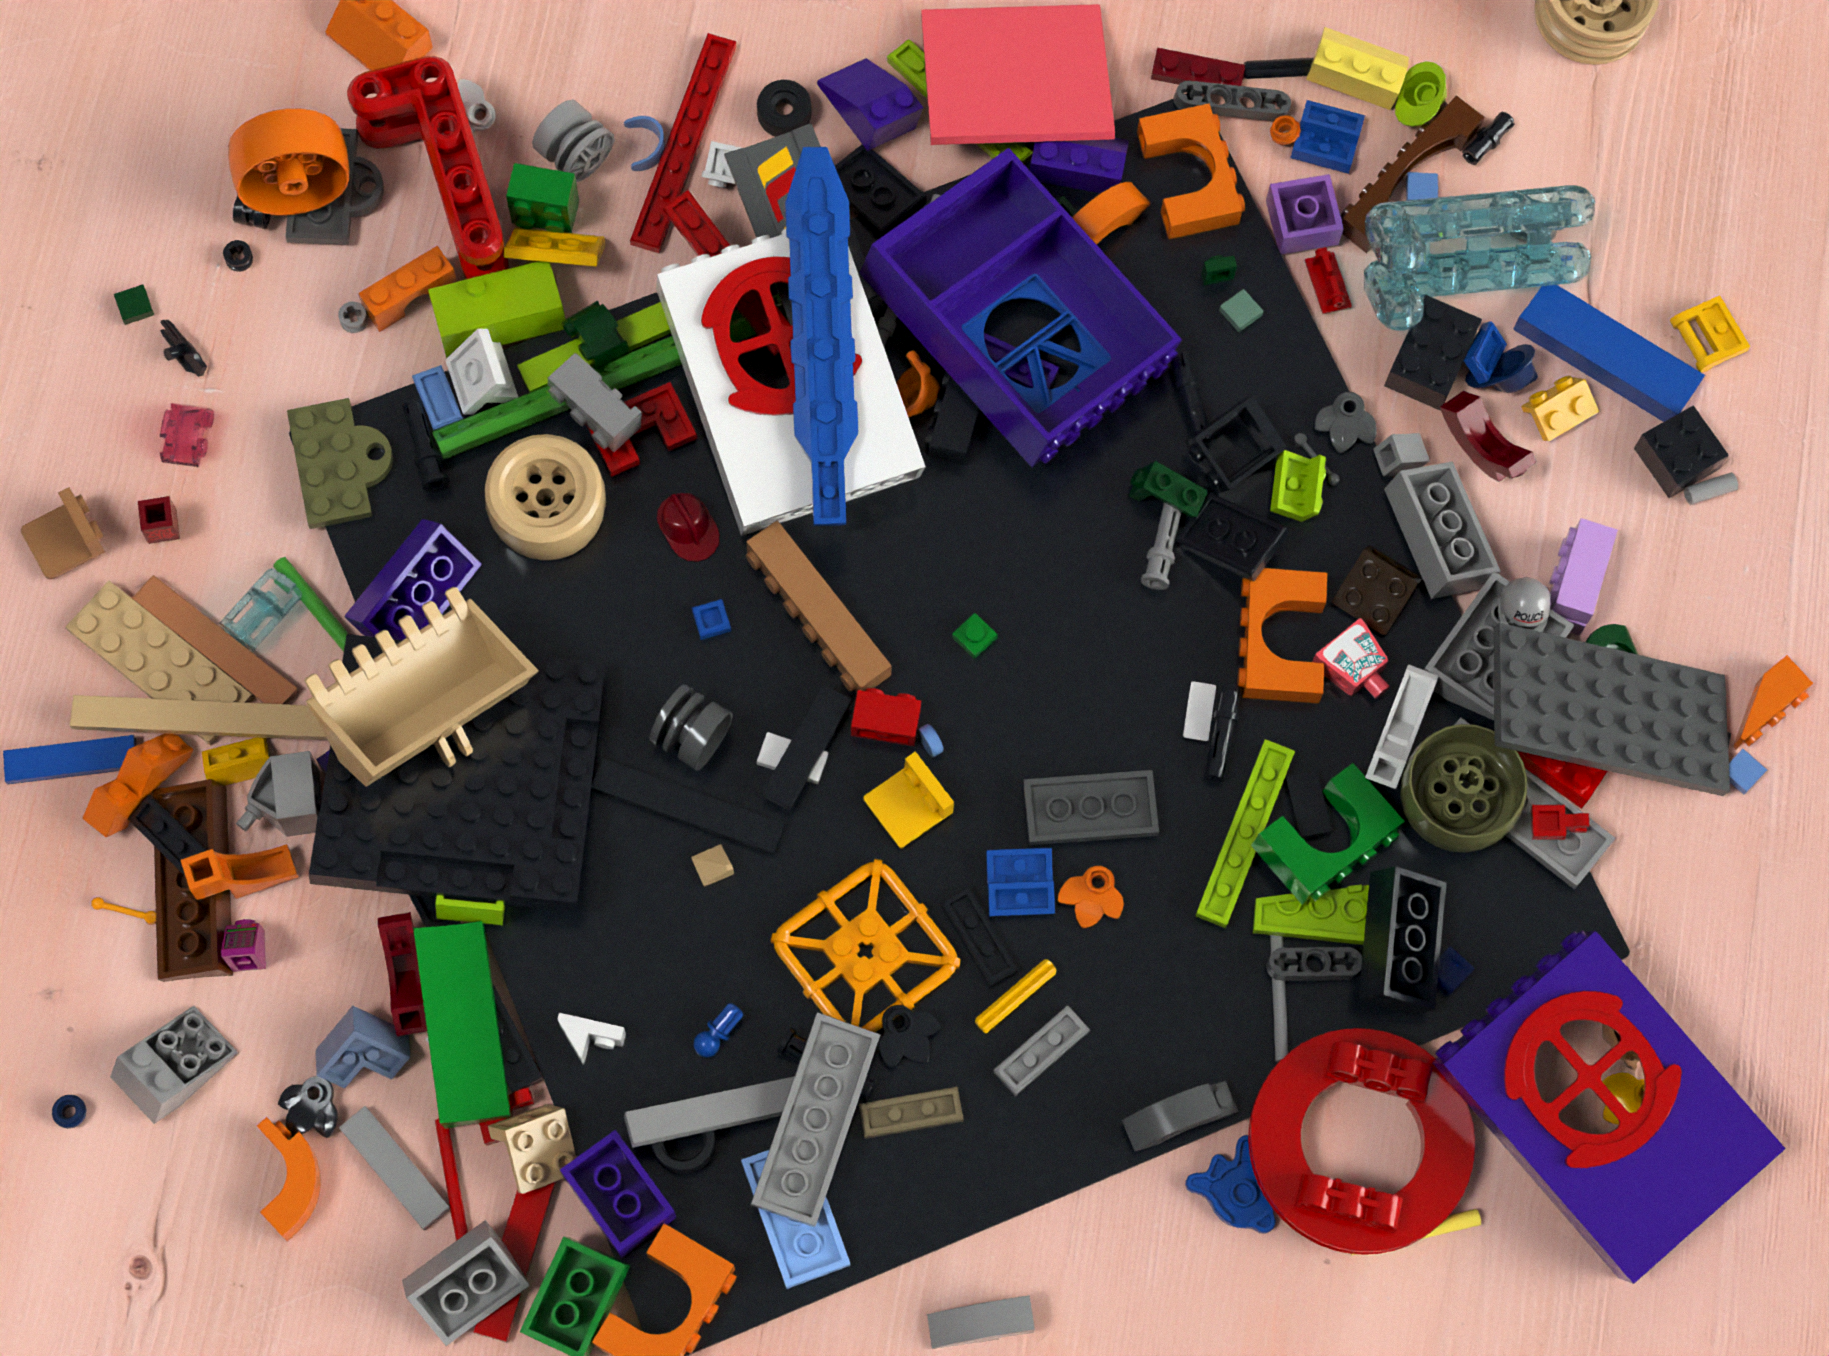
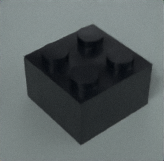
M1694 405L1643 433L1634 447V450L1668 498L1683 491L1685 487L1693 485L1718 471L1729 456Z

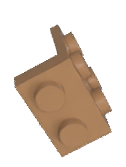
M70 487L58 492L64 505L23 525L21 528L25 541L47 579H54L105 552L99 539L104 537L95 520L89 523L85 513L90 510L81 494L75 497Z

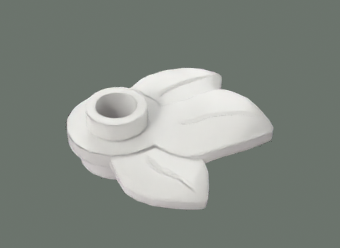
M460 79L458 89L472 133L475 130L488 129L496 118L493 106L485 101L484 92L479 85L469 80ZM483 111L486 113L483 120L475 118L478 112Z

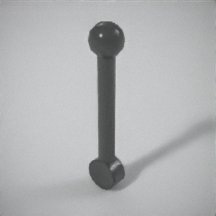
M1298 433L1294 438L1295 445L1303 447L1311 458L1318 456L1308 445L1306 435ZM1325 465L1328 483L1333 486L1337 485L1340 482L1339 475L1332 473Z

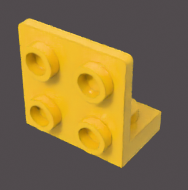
M916 751L905 758L904 768L867 793L863 798L866 805L899 848H904L951 815L954 807V801Z

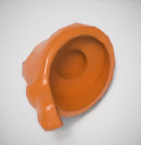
M913 350L906 354V358L912 366L902 373L896 382L908 417L917 416L936 404L941 389L937 379L930 374V367L922 362L919 355Z

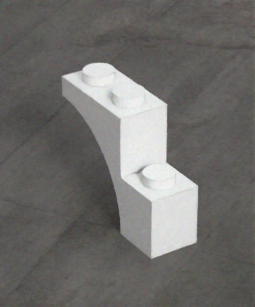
M1408 664L1365 778L1396 789L1439 677L1438 675Z

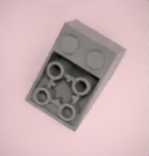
M192 1006L119 1055L110 1077L155 1124L180 1107L236 1056L238 1052L199 1010Z

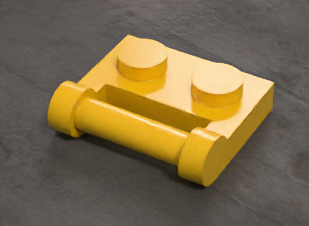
M1720 295L1687 309L1670 319L1671 325L1674 329L1679 330L1697 361L1695 365L1701 373L1747 352L1750 348L1749 343ZM1693 320L1697 322L1714 353L1707 355L1689 322Z

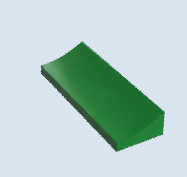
M477 921L448 926L413 928L440 1124L445 1129L511 1117L484 923Z

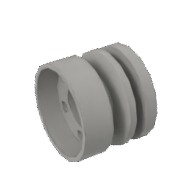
M572 99L561 103L545 117L534 134L532 144L533 148L547 161L555 162V168L558 171L575 173L576 182H580L600 167L612 150L615 140L612 132L603 128V124L599 121L592 120L591 114L577 101Z

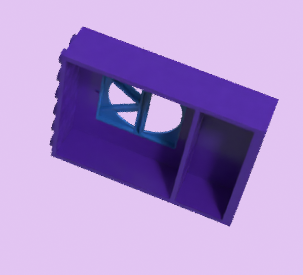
M1009 148L874 242L859 272L1031 467L1040 461L1044 464L1050 461L1058 453V447L1063 443L1066 446L1071 445L1081 435L1079 431L1085 427L1089 430L1102 420V414L1107 410L1111 413L1117 410L1125 402L1124 397L1129 393L1133 396L1138 394L1147 385L1146 380L1150 377L1154 379L1159 378L1169 368L1167 364L1177 356L1176 348L1182 341L1178 334ZM1019 298L1032 299L1045 303L1062 314L997 363L990 358L984 341V327L989 314L1001 303ZM1071 325L1078 337L1081 352H1075L1048 340L1066 326ZM1038 349L1077 364L1079 367L1078 371L1066 384L1058 388L1047 389ZM1026 356L1033 388L1022 386L1005 375L1008 369Z

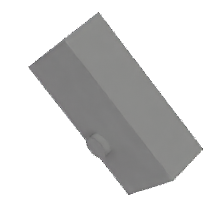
M1453 462L1402 470L1385 487L1386 495L1431 599L1480 590L1494 571L1498 574L1501 572Z

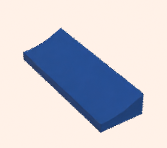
M1549 279L1545 280L1534 298L1519 316L1513 328L1519 334L1663 422L1682 412L1705 376Z

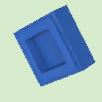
M722 599L692 607L693 617L701 640L731 632V626Z

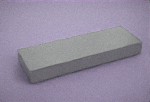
M1067 1005L998 1065L993 1072L1016 1097L1088 1034L1090 1029Z

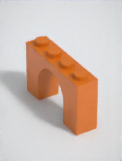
M1210 103L1139 118L1137 136L1144 159L1176 152H1186L1203 160L1212 176L1210 183L1197 192L1163 199L1161 216L1168 239L1237 225L1240 222L1242 212H1245L1244 198L1242 194H1237L1235 188L1237 184L1235 169L1229 167L1226 159L1229 157L1227 143L1225 140L1221 141L1219 136V117L1217 114L1212 113Z
M1264 568L1254 582L1243 577L1241 596L1247 598L1246 608L1242 607L1240 612V626L1245 627V638L1240 637L1239 657H1244V668L1238 669L1237 686L1243 687L1242 698L1319 704L1324 687V663L1290 661L1276 656L1266 646L1262 637L1261 627L1268 617L1281 611L1322 613L1327 599V573Z
M664 1223L646 1254L649 1259L675 1273L686 1282L692 1295L689 1314L685 1321L675 1330L656 1335L645 1333L610 1312L592 1341L594 1347L609 1356H684L686 1352L692 1354L701 1339V1335L697 1334L704 1322L710 1324L719 1309V1306L715 1304L722 1292L728 1294L737 1278L733 1274L735 1271L734 1264Z

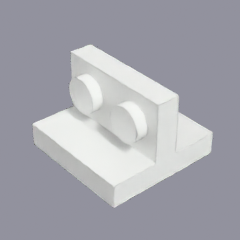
M477 329L445 360L463 415H474L485 403H505L518 398L501 343L492 342L488 329Z

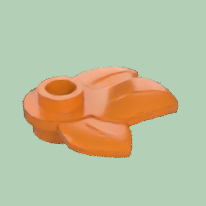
M1093 866L1083 876L1069 878L1058 894L1059 903L1075 905L1074 911L1077 922L1084 929L1095 925L1102 918L1103 914L1118 919L1124 906L1122 895L1114 887L1115 879L1112 872L1103 866ZM1093 879H1102L1104 886L1096 888L1092 884Z

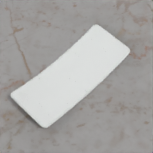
M1191 682L1183 737L1202 741L1209 740L1216 685Z

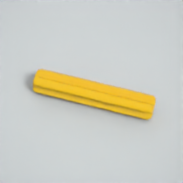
M1044 959L977 1016L975 1023L978 1028L984 1033H988L1051 979L1057 971L1052 962Z

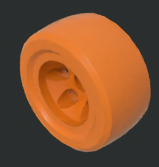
M301 108L272 110L246 121L230 137L228 160L233 185L242 203L252 210L271 215L307 213L333 202L347 188L350 168L346 143L336 121L325 114Z

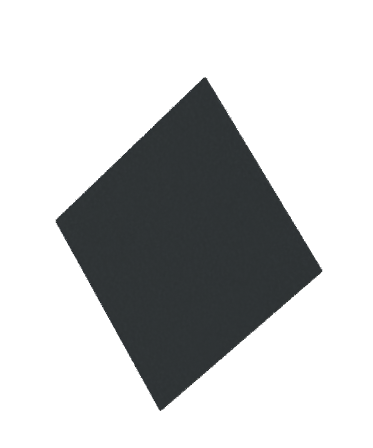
M1189 93L1185 94V95H1187V99H1188V100H1192V99H1193V98H1190ZM1173 99L1114 121L1115 138L1129 140L1121 183L1132 182L1151 204L1131 225H1123L1104 237L1097 246L1182 339L1176 348V352L1179 353L1180 357H1182V352H1188L1193 374L1199 380L1198 390L1208 424L1242 399L1253 396L1287 446L1286 451L1311 459L1303 447H1298L1294 443V438L1298 433L1305 434L1308 445L1317 455L1326 457L1325 465L1332 473L1339 475L1340 482L1335 486L1330 485L1328 477L1325 476L1321 495L1323 504L1318 515L1303 522L1270 511L1277 456L1228 491L1219 493L1217 489L1211 488L1205 479V471L1200 464L1195 463L1190 458L1187 452L1188 446L1184 441L1191 437L1192 433L1180 392L1175 390L1176 379L1171 362L1167 364L1169 368L1159 378L1154 379L1150 377L1146 380L1147 385L1138 394L1133 396L1129 393L1125 396V402L1112 413L1109 410L1104 412L1102 420L1089 430L1085 427L1079 431L1081 435L1071 445L1066 446L1063 443L1058 447V453L1045 464L1040 461L1033 467L1026 462L982 411L980 412L965 465L929 456L930 445L925 444V439L929 426L935 427L937 417L933 416L935 405L917 416L908 417L926 466L920 478L847 501L846 525L813 526V513L780 524L891 664V676L877 685L875 689L882 690L886 695L897 696L899 693H905L915 696L916 700H922L918 729L926 724H930L938 734L944 748L942 753L933 758L924 748L918 732L915 746L851 736V724L857 693L855 690L850 692L840 679L842 673L836 666L830 667L821 654L823 649L817 641L812 643L806 637L802 630L804 625L799 618L793 619L788 614L783 605L785 600L779 593L773 594L764 581L766 576L761 569L755 570L745 556L747 554L746 541L762 530L744 536L740 534L682 364L662 371V373L659 372L647 379L644 378V380L637 381L622 389L619 388L618 391L622 394L620 399L625 402L671 382L697 434V439L668 451L656 425L634 434L629 439L639 457L640 464L612 477L586 424L583 427L580 426L570 415L572 410L568 409V411L565 410L557 415L554 414L550 418L547 417L535 424L532 423V425L525 426L517 431L514 430L510 434L507 433L495 440L492 439L488 443H481V445L474 446L470 450L467 449L462 453L455 454V456L452 455L450 458L443 459L441 464L444 474L448 475L450 479V484L442 490L426 492L421 485L423 477L420 468H417L414 462L417 455L402 409V404L406 403L407 400L414 398L421 400L415 384L407 385L351 406L355 426L363 425L379 430L389 441L393 453V464L388 475L380 483L367 488L372 517L325 526L355 602L422 519L442 524L482 564L460 591L465 601L472 599L528 660L541 661V656L606 663L592 782L602 758L785 823L775 853L770 855L591 790L576 912L505 905L503 925L484 924L488 940L553 1104L565 1109L576 1157L616 1130L675 1211L676 1219L670 1222L668 1226L735 1266L733 1274L737 1278L728 1294L722 1292L715 1304L719 1306V1309L710 1324L704 1322L697 1334L701 1335V1339L692 1354L1249 1119L1255 1099L1263 1083L1278 1064L1275 1062L1272 977L1266 969L1267 960L1271 955L1270 935L1253 933L1256 898L1292 893L1256 852L1227 927L1223 928L1195 915L1264 740H1269L1295 751L1286 776L1317 770L1322 791L1333 777L1352 763L1366 776L1408 664L1424 670L1462 617L1452 595L1431 599L1422 580L1386 635H1382L1367 625L1388 658L1385 669L1379 675L1387 682L1390 688L1377 699L1365 687L1350 696L1325 676L1323 695L1319 704L1242 698L1243 687H1239L1242 688L1237 713L1240 717L1233 731L1225 781H1212L1205 777L1216 723L1213 716L1219 707L1222 684L1237 685L1238 669L1244 668V657H1239L1240 637L1245 638V627L1240 626V612L1242 607L1246 608L1247 598L1241 596L1243 577L1178 547L1174 541L1172 552L1175 556V562L1173 565H1170L1167 577L1170 582L1169 587L1164 590H1157L1141 583V577L1146 573L1149 561L1147 559V552L1150 548L1154 547L1164 502L1152 495L1140 502L1129 496L1133 487L1130 481L1138 468L1142 469L1148 464L1157 461L1206 489V497L1209 493L1215 494L1287 527L1289 535L1264 568L1327 573V599L1322 613L1281 611L1271 615L1263 622L1261 632L1266 646L1272 653L1282 659L1312 662L1318 651L1358 620L1334 605L1332 600L1367 546H1373L1419 576L1421 574L1384 490L1393 480V477H1383L1373 450L1377 446L1375 441L1372 444H1368L1357 438L1356 442L1348 450L1338 453L1331 443L1330 432H1321L1314 429L1315 419L1319 411L1324 407L1333 405L1335 399L1340 394L1350 391L1230 152L1229 157L1226 159L1229 167L1235 169L1237 177L1235 188L1237 194H1242L1245 202V212H1242L1239 224L1168 239L1161 216L1163 199L1197 192L1206 187L1212 180L1211 172L1206 163L1190 153L1176 152L1144 159L1137 136L1139 118L1180 110L1174 104ZM1031 160L1025 164L1029 171ZM968 176L923 192L926 195L927 202L901 223L927 206L934 194H944ZM1040 182L1056 200L1064 196L1077 211L1101 194ZM859 217L850 219V222L866 259L871 245L880 239L881 236ZM1217 255H1223L1224 257L1234 255L1237 264L1234 279L1204 286L1201 277L1204 261ZM775 284L770 286L772 296L778 294ZM1245 289L1263 310V315L1238 333L1219 309L1223 303ZM656 292L610 309L609 312L615 321H618L659 303L660 299ZM879 295L867 300L876 326L879 318L884 317L888 307ZM1026 298L1012 299L1001 303L992 310L987 317L984 333L1017 348L1062 314L1040 301ZM897 316L895 320L897 326L893 336L888 337L884 347L895 381L897 382L902 373L912 366L906 358V354L913 350L919 355L921 361L930 367V374L937 379L941 387L946 370ZM1071 325L1066 326L1048 340L1075 352H1081L1078 337ZM560 330L538 336L503 350L518 397L528 394L529 391L518 371L517 365L571 342L576 337L570 338L565 330ZM668 334V335H666V336H664V337H662V338H659V339H657V340H655V341H652V342H650V343H648V344H646V345H643V346H641V347H639V348H637V349H634V350H632V351H630V352H628V353H631V352H633V351H636V350H638V349H641V348H643V347H646V346H648V345H651V344H653V343H656V342H658V341H661V340H663V339H666V338H668V337H671L672 334ZM757 334L745 338L744 340L741 339V341H737V343L757 337ZM766 346L741 354L738 357L741 367L757 382L775 389H784L789 386V379L780 354L773 357ZM1038 349L1040 359L1059 367V373L1050 389L1066 384L1078 371L1079 367L1077 364ZM449 370L445 371L444 373L462 418L465 419L473 416L463 415ZM941 388L937 398L943 399L946 389ZM1345 402L1344 410L1352 413L1355 409L1352 402ZM485 403L475 414L503 403ZM423 406L424 413H425V417H426L427 422H428V425H429V429H430V432H431V435H432V440H433L434 446H435V448H436L437 450H439V448H438V446H437V444H436V442H435V439H434V437H433V434H432L433 428H432V426H431V423H430V421H429V418H428L427 413H426V411H425V408H424V406ZM1236 415L1211 433L1213 441L1204 444L1226 477H1229L1263 452L1239 415ZM290 430L289 436H290V439H291V441H292L291 430ZM549 434L576 442L595 461L605 484L606 507L603 521L596 535L584 548L573 555L561 559L538 560L515 552L495 532L486 511L485 483L488 471L494 460L506 447L532 435ZM373 448L369 451L368 458L379 460L384 456L385 451L382 448ZM537 474L532 475L529 481L537 484L541 481L542 477ZM559 475L553 479V482L561 485L565 482V478ZM520 493L516 499L522 503L528 499V495ZM674 493H689L698 497L705 504L717 525L720 534L719 545L715 553L706 560L693 562L679 557L673 551L657 521L658 509L662 502ZM566 496L563 502L570 504L574 496ZM546 500L545 505L542 506L552 504L551 500ZM1182 512L1175 539L1191 519V517ZM534 513L529 514V516L537 518ZM722 599L731 626V632L701 640L693 617L692 607ZM450 605L443 612L442 616L452 610ZM974 613L997 633V639L975 659L952 638V633ZM1193 681L1216 685L1208 741L1183 737L1190 686ZM683 684L693 688V695L696 693L704 695L701 711L711 702H716L733 713V718L725 737L713 756L700 770H694L678 760L681 744L672 752L667 753L663 750V744L656 746L649 740L651 730L661 708ZM826 685L851 698L852 703L824 750L828 752V758L819 783L814 784L807 781L789 811L761 796L774 770L757 765V759L767 732L790 740L793 739L822 686ZM1433 691L1408 759L1416 747L1429 735L1445 727L1454 726L1460 718L1470 725H1478L1495 732L1494 720L1448 701ZM916 751L954 801L953 813L904 848H899L866 805L863 798L867 793L904 768L905 758ZM1153 770L1159 825L1158 836L1029 845L1023 779ZM1403 772L1396 789L1368 779L1405 821L1397 831L1400 836L1386 848L1383 844L1374 849L1377 854L1364 865H1361L1360 862L1356 863L1351 867L1354 870L1351 875L1341 883L1334 880L1328 887L1330 890H1335L1352 885H1369L1370 872L1394 866L1446 882L1436 1007L1433 1011L1408 1015L1358 1000L1361 971L1351 980L1285 981L1288 1053L1316 1036L1342 1029L1362 1028L1384 1031L1403 1037L1418 1046L1463 1028L1475 1018L1478 1021L1488 1014L1485 1009L1490 1003L1500 996L1503 999L1513 992L1510 988L1511 985L1523 975L1528 977L1538 970L1535 966L1537 962L1548 953L1554 955L1563 948L1560 944L1562 940L1574 931L1577 933L1582 930L1584 932L1596 931L1621 960L1626 959L1630 951L1590 871L1578 886L1573 889L1506 835L1498 842L1477 851L1452 852L1436 847L1423 839L1412 828L1404 814L1401 802V779ZM1283 781L1265 829L1284 816L1297 831L1285 781ZM1440 783L1434 785V790L1438 794L1446 792V788ZM1324 796L1332 833L1304 839V841L1321 852H1341L1350 846V830L1344 818ZM1457 803L1448 805L1451 813H1460L1461 809ZM721 844L733 867L734 874L704 887L691 857ZM1052 848L1055 914L989 916L986 850ZM874 859L883 860L882 863L888 865L897 874L918 903H923L928 909L926 913L954 947L957 958L961 960L960 968L956 969L949 979L914 1004L915 1008L911 1010L912 1012L926 1011L932 1014L940 1025V1029L936 1033L927 1036L930 1046L927 1063L916 1062L903 1055L894 1067H889L880 1054L879 1041L877 1043L867 1073V1077L872 1080L874 1079L876 1082L866 1099L862 1098V1096L859 1097L826 1194L849 1258L850 1266L786 1289L757 1207L751 1206L753 1193L741 1162L742 1159L770 1149L781 1116L714 1130L715 1150L711 1160L702 1169L692 1174H676L666 1170L657 1161L652 1144L632 1148L624 1114L628 1111L794 1077L800 1062L786 1054L779 1055L777 1050L791 1027L796 1029V1034L807 1040L817 1012L823 1013L811 998L807 999L802 993L803 987L778 956L774 944L771 943L772 933H776V930L785 921L818 898L817 894L822 890L828 891L862 865L874 862ZM1093 866H1103L1108 868L1114 876V887L1123 897V910L1118 919L1103 914L1102 918L1095 925L1084 929L1077 922L1074 911L1075 905L1059 903L1058 894L1069 878L1083 876ZM872 875L834 902L849 922L868 908ZM880 877L876 911L885 923L891 927L906 916L909 911L886 881ZM1093 879L1092 884L1096 888L1104 886L1102 879ZM968 886L1019 969L1016 974L989 988L940 905L941 901ZM825 908L792 932L790 936L825 940L838 931L840 926ZM917 921L896 935L908 952L943 956ZM1283 936L1284 948L1351 947L1356 949L1361 955L1363 953V945ZM864 944L859 946L858 957L866 956L868 959L873 957L871 953L873 946H866ZM789 947L814 981L819 980L835 968L823 951ZM1310 956L1306 959V965L1311 971L1320 972L1323 970V962L1320 958ZM1297 957L1298 959L1294 964L1285 963V970L1290 965H1298L1300 957ZM1344 957L1340 963H1331L1329 971L1332 972V968L1335 965H1345L1346 970L1349 971L1354 963H1350L1348 957ZM1044 959L1052 962L1057 971L1051 979L988 1033H984L978 1028L975 1023L977 1016ZM906 963L890 976L901 990L907 994L941 967ZM841 976L824 988L822 992L845 1022L851 1024L855 992ZM880 982L864 994L859 1027L868 1023L897 1001L883 982ZM729 1003L739 1007L743 1012V1017L730 1031V1038L727 1041L719 1039L720 1048L718 1052L712 1057H702L697 1054L694 1049V1039L700 1032L710 1031L707 1025L708 1021H714ZM1068 1005L1090 1029L1089 1033L1015 1097L994 1074L993 1070ZM559 1013L624 1027L626 1036L623 1047L614 1045V1049H604L594 1045L595 1041L590 1040L583 1065L559 1025L557 1019ZM900 1015L892 1020L895 1028L903 1024V1018ZM883 1028L876 1032L880 1034V1038L884 1033ZM1226 1081L1239 1112L1230 1117L1189 1129L1159 1145L1134 1151L1122 1120L1154 1103L1207 1083L1213 1085ZM958 1087L963 1122L864 1139L859 1104ZM698 1133L664 1141V1147L672 1158L689 1160L701 1151L703 1135ZM658 1232L622 1258L608 1241L614 1258L631 1265L624 1279V1284L643 1332L657 1335L665 1334L678 1328L689 1314L692 1295L690 1288L681 1277L648 1258L646 1252ZM686 1352L684 1356H689L692 1354Z

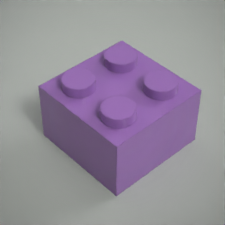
M1330 174L1270 184L1266 204L1280 254L1339 245L1344 228Z

